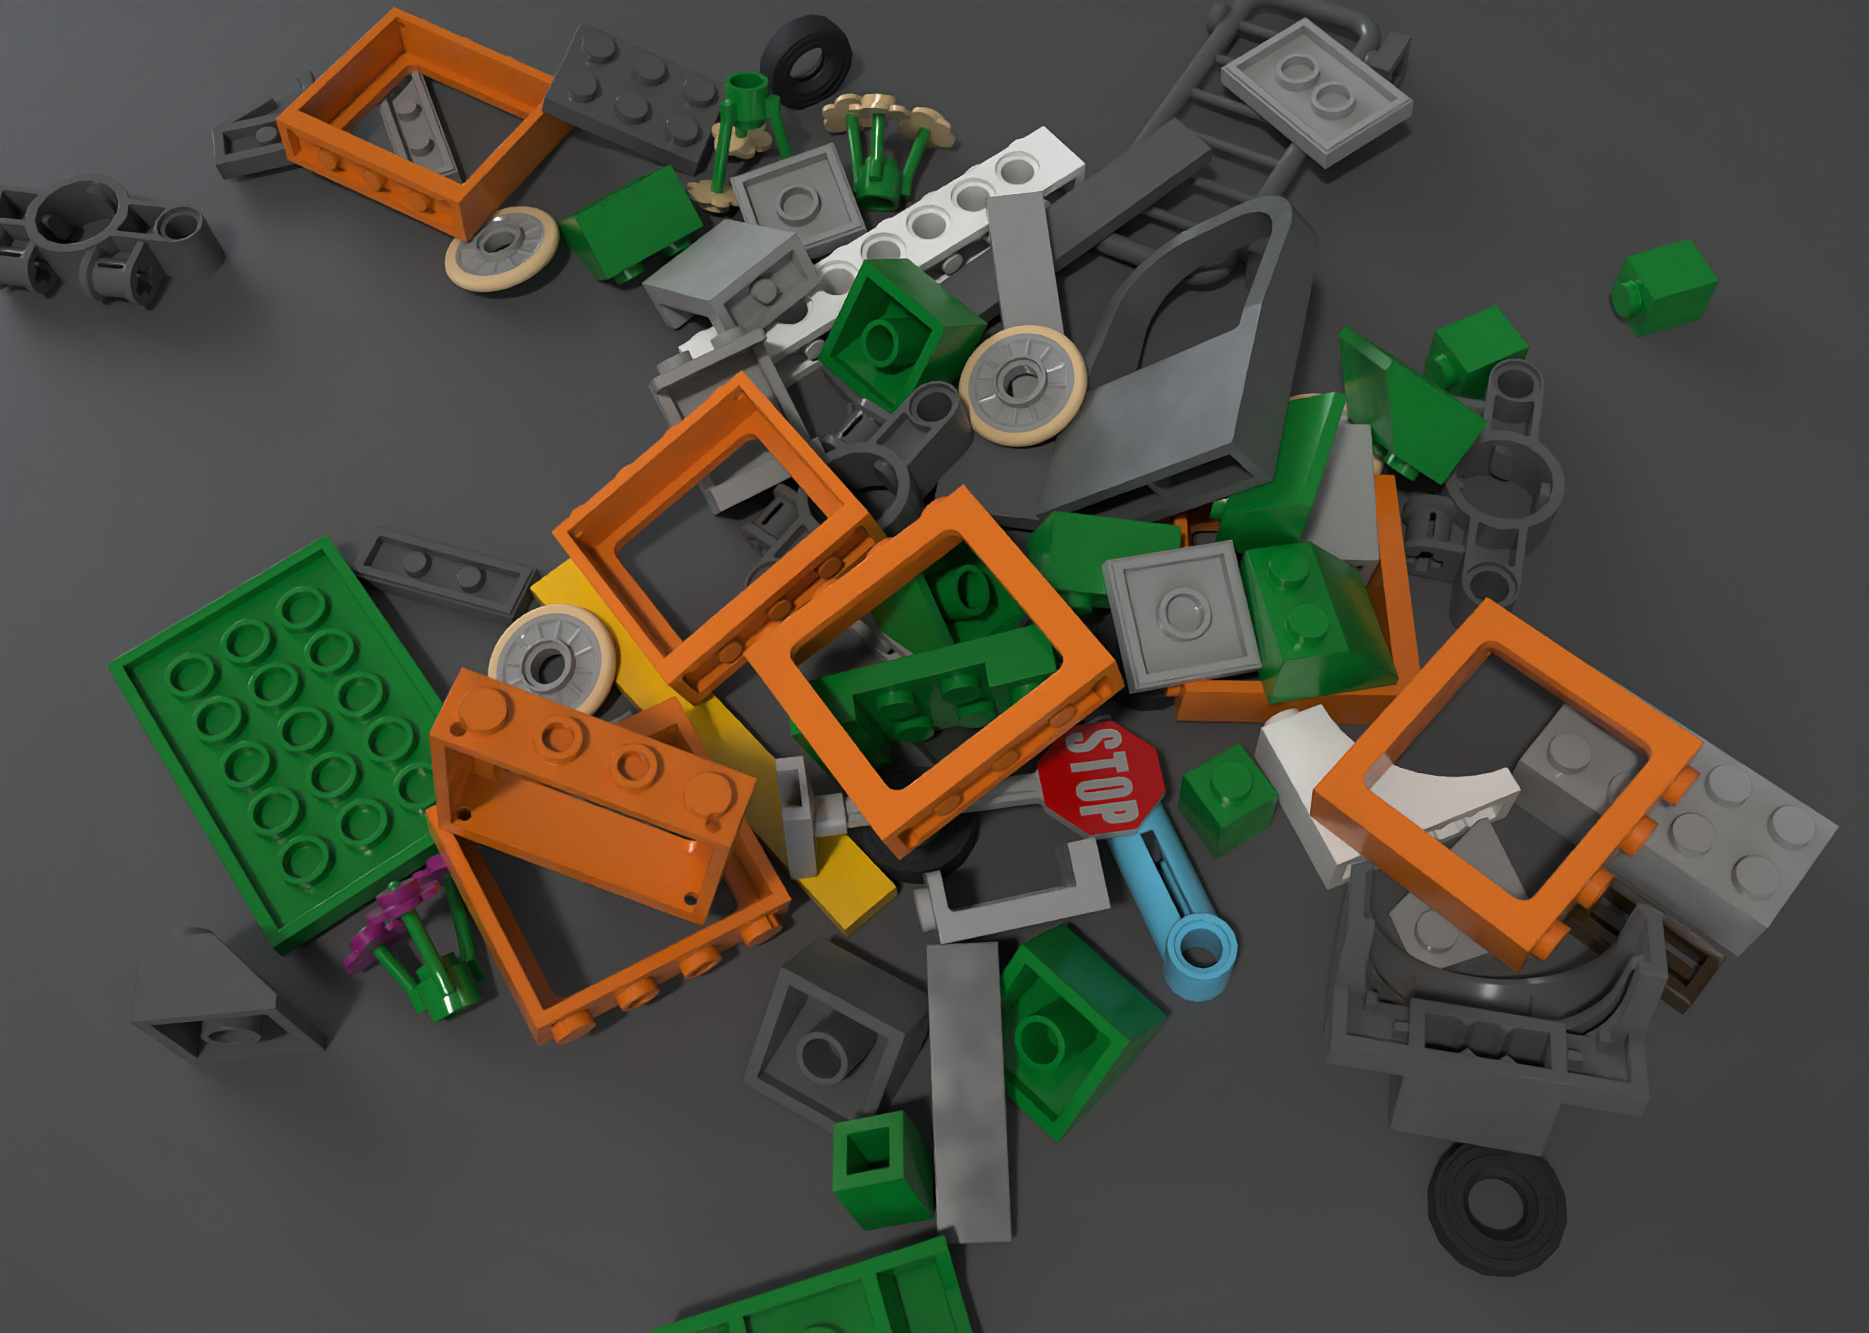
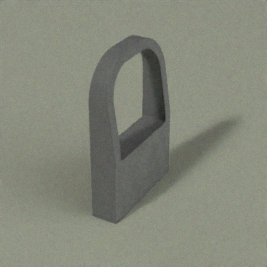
M1278 195L1257 197L1191 227L1153 252L1117 289L1107 304L1083 357L1088 380L1083 404L1075 418L1066 428L1058 433L1035 515L1041 521H1044L1053 511L1155 522L1273 481L1319 249L1318 238L1314 228L1287 199ZM1270 236L1243 308L1238 327L1137 370L1149 323L1157 308L1170 291L1199 267L1256 240Z

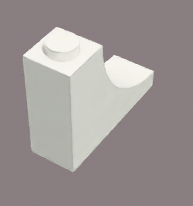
M1319 704L1301 712L1297 708H1291L1272 716L1261 727L1254 757L1267 780L1279 794L1278 801L1326 889L1329 890L1349 881L1352 864L1370 861L1310 816L1313 788L1355 743L1330 718L1322 704ZM1392 764L1370 791L1440 843H1444L1465 834L1480 819L1488 817L1490 823L1505 818L1521 789L1507 767L1475 776L1446 777L1417 773ZM1374 865V871L1378 870L1379 868Z

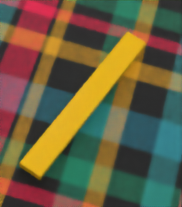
M571 558L532 585L530 590L541 606L550 604L575 605L590 611L603 622L612 636L616 649L617 663L613 684L639 712L676 696L713 762L757 778L744 817L759 843L790 875L775 758L712 692L694 707L667 685ZM847 834L818 837L817 877L794 880L847 938L898 895L897 888L893 882Z

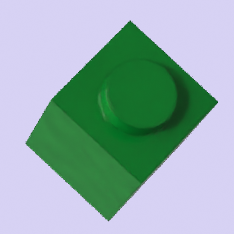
M1686 239L1627 256L1610 296L1618 315L1626 319L1637 337H1641L1701 319L1719 280L1692 240Z
M1494 305L1435 330L1424 368L1428 379L1452 396L1478 400L1482 398L1492 368L1500 361L1506 359L1525 360L1530 346L1497 305Z
M1237 743L1183 775L1177 808L1216 860L1270 828L1279 794L1241 744Z
M904 1110L834 1123L832 1192L864 1231L934 1219L933 1153Z

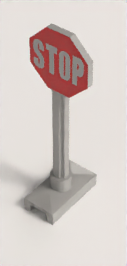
M1105 721L1073 726L1053 742L1037 762L1036 772L1007 777L962 813L1040 804L1045 813L1084 839L1095 837L1096 840L1135 835L1163 799L1166 788L1156 748L1114 721ZM804 756L775 759L790 880L817 877L818 837L847 834V828L868 826L870 824L850 797L843 798L842 793L814 796Z

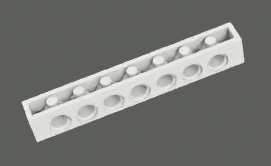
M1042 126L1028 136L1015 140L1008 148L985 162L972 166L965 174L937 191L926 194L919 202L894 217L883 220L876 228L848 245L837 248L831 255L813 265L822 282L763 328L767 336L764 346L785 388H788L823 366L818 360V356L864 259L908 258L940 284L991 248L986 214V197L1042 191L1046 209L1085 181V163L1045 126ZM712 326L707 330L698 332L689 341L678 347L679 352L682 353L689 350L692 358L695 359L714 350L710 340L718 336L715 328Z

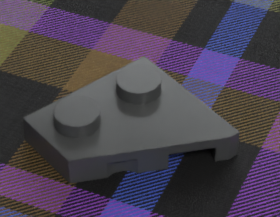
M312 71L303 72L298 75L296 79L300 87L276 102L268 93L251 103L248 109L242 113L233 114L212 127L215 165L223 180L295 164L287 159L275 119L316 81Z

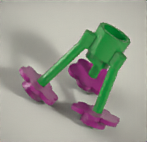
M440 854L426 861V870L416 872L412 875L413 878L402 882L392 881L388 885V889L375 897L380 907L365 916L370 924L361 928L359 933L350 941L349 947L353 950V953L343 962L346 971L350 975H355L373 961L378 960L408 995L417 1015L427 1010L433 1024L439 1023L484 999L485 997L478 983L487 979L477 958L465 902ZM440 886H445L462 960L460 963L454 952L439 956L415 909L422 901L436 895L439 892ZM399 915L401 916L394 919L387 925L384 922L388 918H394ZM408 932L425 963L424 966L415 971L421 983L416 981L391 951L393 945Z

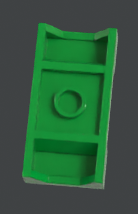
M1033 624L808 680V682L872 767L878 770L894 766L891 742L917 743L931 738L934 735V731L959 725L965 728L987 726L1056 673L1061 666L1055 647L1038 627ZM789 716L791 736L833 780H836Z
M944 1235L650 1330V1333H973Z

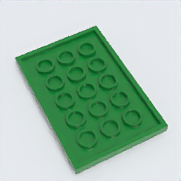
M327 534L106 664L272 948L282 957L388 889V885L392 881L402 880L425 865L429 858L440 854L430 835L425 810L436 805L429 733L443 706V702Z

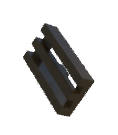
M1615 877L1606 891L1589 910L1580 904L1565 922L1571 928L1569 933L1601 955L1615 942L1627 922L1600 903L1603 897L1629 916L1637 903L1646 904L1662 912L1665 941L1700 965V968L1696 971L1666 949L1668 980L1660 999L1683 1015L1692 1006L1728 956Z

